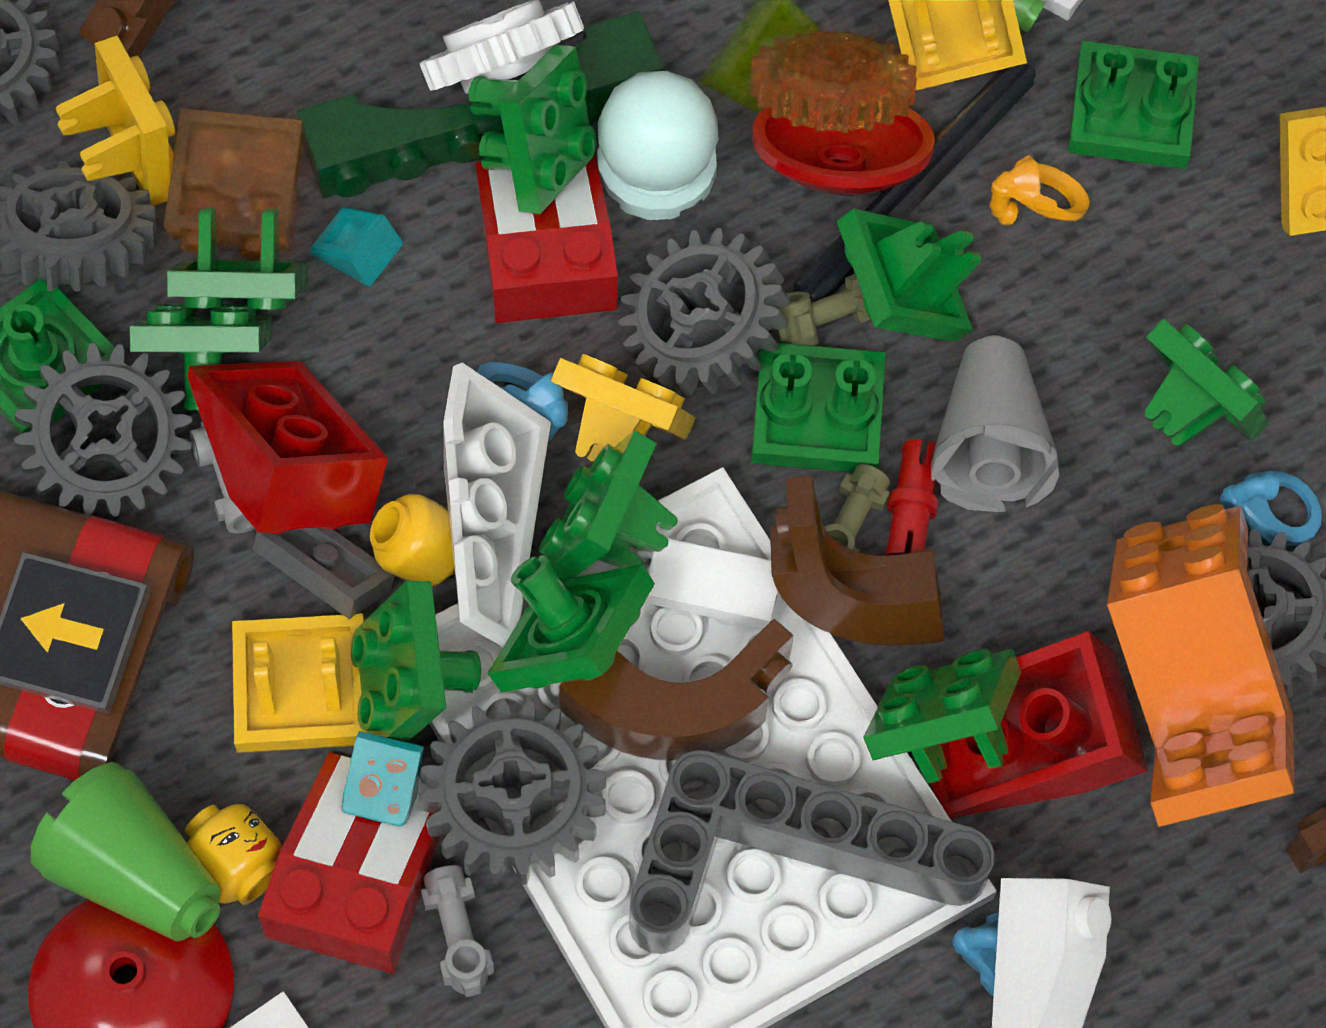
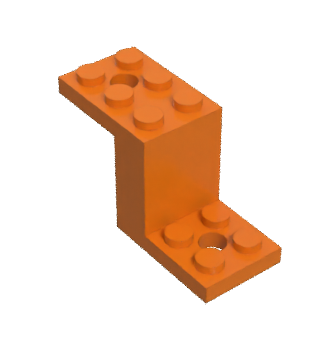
M1221 504L1204 506L1189 513L1186 516V521L1162 527L1160 522L1143 523L1127 530L1124 533V538L1117 539L1107 606L1155 746L1150 803L1158 827L1294 794L1293 712L1247 572L1248 527L1241 505L1229 509H1224V506Z

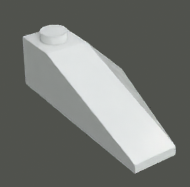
M464 363L453 366L443 421L444 476L460 622L503 647L521 617L523 595L511 583V576L518 566L530 559L551 421Z
M1001 878L992 1028H1082L1106 957L1107 934L1111 926V911L1109 907L1110 887L1071 879Z

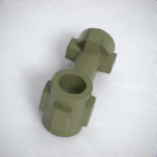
M856 274L845 278L846 288L841 289V292L812 303L807 292L787 293L790 303L779 308V310L788 321V326L783 329L773 330L775 339L786 344L815 346L819 343L816 328L818 326L850 314L858 323L871 320L864 308V297Z
M865 464L857 465L852 475L846 473L840 485L839 493L846 496L847 499L835 523L824 527L827 533L840 545L855 552L860 551L854 547L855 538L870 508L883 511L889 499L890 492L887 489L890 485V480L887 475L879 469Z

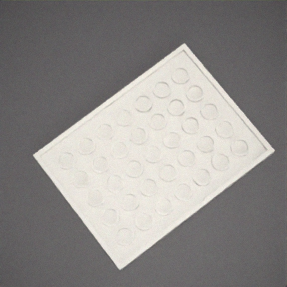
M723 467L658 500L678 519L677 525L671 530L666 531L656 526V530L666 538L771 560L770 539ZM630 546L631 552L641 558L642 565L648 572L653 550L646 548L640 551ZM597 560L576 577L620 568ZM778 592L772 619H776L794 635L789 660L793 663V666L778 687L768 694L764 692L769 697L766 721L740 742L715 753L951 821L907 752L872 761L863 736L878 708L830 632H825L798 616L786 604ZM524 597L521 617L529 605ZM458 603L435 615L439 649L443 651L464 652L466 650H474L478 653L481 661V680L477 690H473V693L445 691L447 708L429 723L440 742L453 745L448 729V723L451 720L462 724L466 729L473 728L472 707L476 705L485 712L489 719L497 717L499 699L504 698L508 702L513 716L521 714L522 708L528 699L534 700L536 719L540 721L544 720L547 714L554 708L560 709L559 685L561 683L549 684L540 689L525 688L502 693L499 691L487 672L503 647L460 622ZM644 603L639 619L630 627L617 651L638 669L654 678L669 682H693L707 678L723 669L762 629ZM561 711L560 732H563L576 724ZM584 730L583 740L578 749L597 745L599 761L591 769L606 772V788L595 793L606 799L605 815L599 817L587 816L596 825V838L594 841H587L574 837L579 847V860L576 862L564 858L560 853L554 854L555 876L551 878L542 871L539 864L530 865L528 883L523 885L605 1028H767L992 901L997 892L988 878L981 896L975 901L962 906L948 905L718 837L690 931L684 943L672 952L665 954L649 953L640 948L632 939L629 930L630 899L666 783L676 760H654L623 753L596 740ZM522 748L529 759L537 763L549 764L551 772L560 770L546 756L536 751ZM496 751L483 756L475 762L467 771L462 781L473 782L474 772L481 771L490 765ZM695 780L688 782L682 787V791L694 800L709 799L716 794V790L704 781ZM511 783L505 785L508 798L515 799L521 797L519 784ZM566 799L552 800V809L542 812L535 818L531 826V832L539 830L551 822L562 809ZM765 799L752 801L746 806L748 811L759 819H771L781 813L775 803ZM484 818L492 833L505 835L504 830L497 822ZM822 818L812 824L813 829L825 838L834 839L846 833L841 823L832 818ZM886 837L877 842L883 853L890 857L901 858L911 853L910 847L905 841L897 837ZM672 842L662 849V853L674 862H687L697 856V851L686 842ZM951 856L943 860L945 867L950 873L958 877H969L977 873L972 862L962 856ZM662 903L650 905L642 912V916L646 921L655 926L669 925L678 918L677 912L672 907Z

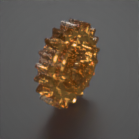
M824 30L807 34L797 32L795 37L788 40L779 37L775 38L774 47L762 45L759 56L752 57L750 95L757 97V106L759 108L772 107L771 117H785L791 120L792 125L796 127L804 125L821 132L823 130H833L848 133L849 130L861 128L871 131L873 130V125L879 122L887 125L894 124V115H908L909 106L915 103L916 65L908 64L909 56L907 54H893L894 45H881L873 41V37L870 36L862 37L850 34L849 32H825Z

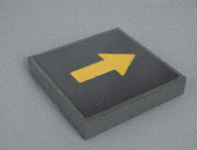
M23 552L0 615V685L110 715L151 594V589L147 584Z

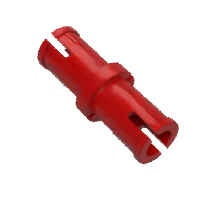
M912 439L902 444V458L897 489L890 492L887 506L889 512L893 515L884 556L904 554L906 544L908 546L907 554L925 552L929 520L936 517L939 500L934 495L936 479L933 481L931 475V459L936 445L933 442H928L926 455H922L921 464L919 463L923 440Z

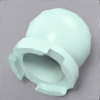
M669 71L639 72L616 86L605 104L598 121L600 145L598 148V170L602 188L604 186L608 195L620 204V209L628 214L647 220L676 218L680 216L681 211L693 207L701 198L703 201L709 195L716 178L715 147L719 136L717 117L711 101L692 79Z

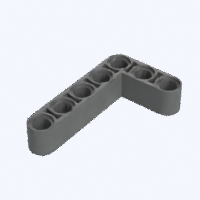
M695 750L685 753L677 759L670 771L631 893L629 930L636 944L649 953L665 954L676 950L684 943L690 931L718 837L956 906L972 903L981 896L994 865L995 853L988 838L982 832L972 827L710 751ZM695 780L704 781L716 790V794L709 799L694 800L682 791V787L688 782ZM765 799L775 803L781 813L771 819H759L753 816L746 806L752 801ZM822 818H832L841 823L846 833L834 839L825 838L813 829L812 824ZM886 837H897L905 841L910 847L911 853L901 858L890 857L883 853L877 842ZM672 842H686L697 851V856L687 862H674L662 853V849ZM951 856H962L972 862L977 873L969 877H958L950 873L945 867L943 860ZM662 903L672 907L677 912L678 918L669 925L655 926L646 921L642 916V912L650 905Z

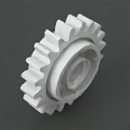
M531 0L444 35L443 39L447 50L419 64L430 91L444 86L447 87L460 81L465 94H468L470 84L477 76L508 80L528 72L554 45L583 31L584 26L574 2L544 11L540 0Z

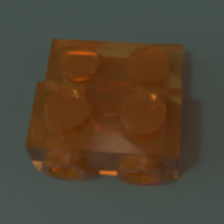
M180 108L164 227L172 240H180V249L198 254L199 210L203 208H216L217 244L240 246V254L242 256L261 260L262 211H265V209H278L279 250L293 251L300 199L297 184L305 131L303 121Z

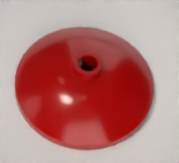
M813 91L788 96L765 107L757 115L753 123L752 142L759 157L782 177L817 192L854 196L889 189L913 178L930 163L934 152L935 137L932 128L923 117L895 101L871 94L851 91Z
M86 900L58 921L38 949L33 961L28 984L30 1016L34 1028H224L234 998L235 980L233 963L226 942L215 924L200 937L193 938L190 936L182 941H174L99 904ZM132 965L137 968L135 978L129 983L119 984L113 981L116 970L121 966Z

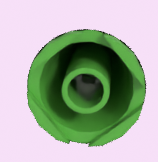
M113 762L92 768L72 782L62 793L70 802L57 819L46 813L39 823L31 844V864L48 881L174 941H182L190 936L193 938L200 937L217 920L221 909L218 904L221 896L220 887L133 771L126 770L120 764Z

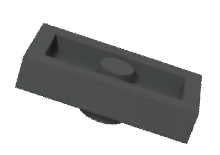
M320 527L287 530L282 534L256 532L253 545L254 552L348 619H351L355 614L360 613L391 591L395 575L386 572L376 562L375 558L333 529Z

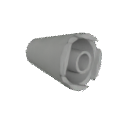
M992 335L983 337L972 342L964 350L931 459L933 481L936 479L941 485V495L949 502L968 510L1006 512V507L1002 501H1017L1025 499L1026 507L1034 505L1054 490L1059 478V457L1024 350L1018 343L1002 336Z

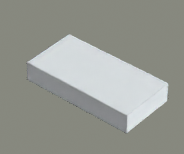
M667 538L669 544L665 549L660 552L653 551L648 574L655 582V585L645 603L763 629L772 620L778 590L775 587L771 574V560Z

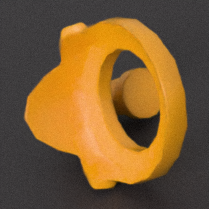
M1030 155L1019 160L1011 171L1002 172L991 185L992 197L989 202L991 214L998 219L1000 224L1007 226L1015 222L1018 214L1017 204L1015 201H1011V198L1016 199L1044 217L1059 221H1077L1086 214L1090 204L1088 194L1075 179L1055 167L1037 163ZM1040 183L1051 186L1063 194L1069 201L1071 208L1061 209L1057 207V202L1054 199L1040 193Z

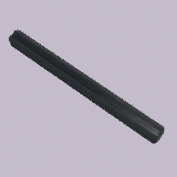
M1025 63L999 70L935 137L933 156L925 169L905 183L883 190L864 211L905 220L1034 85L1035 69ZM842 235L795 281L793 292L803 291L809 293L812 303L833 295L845 282V278L854 273V269L845 255V244Z

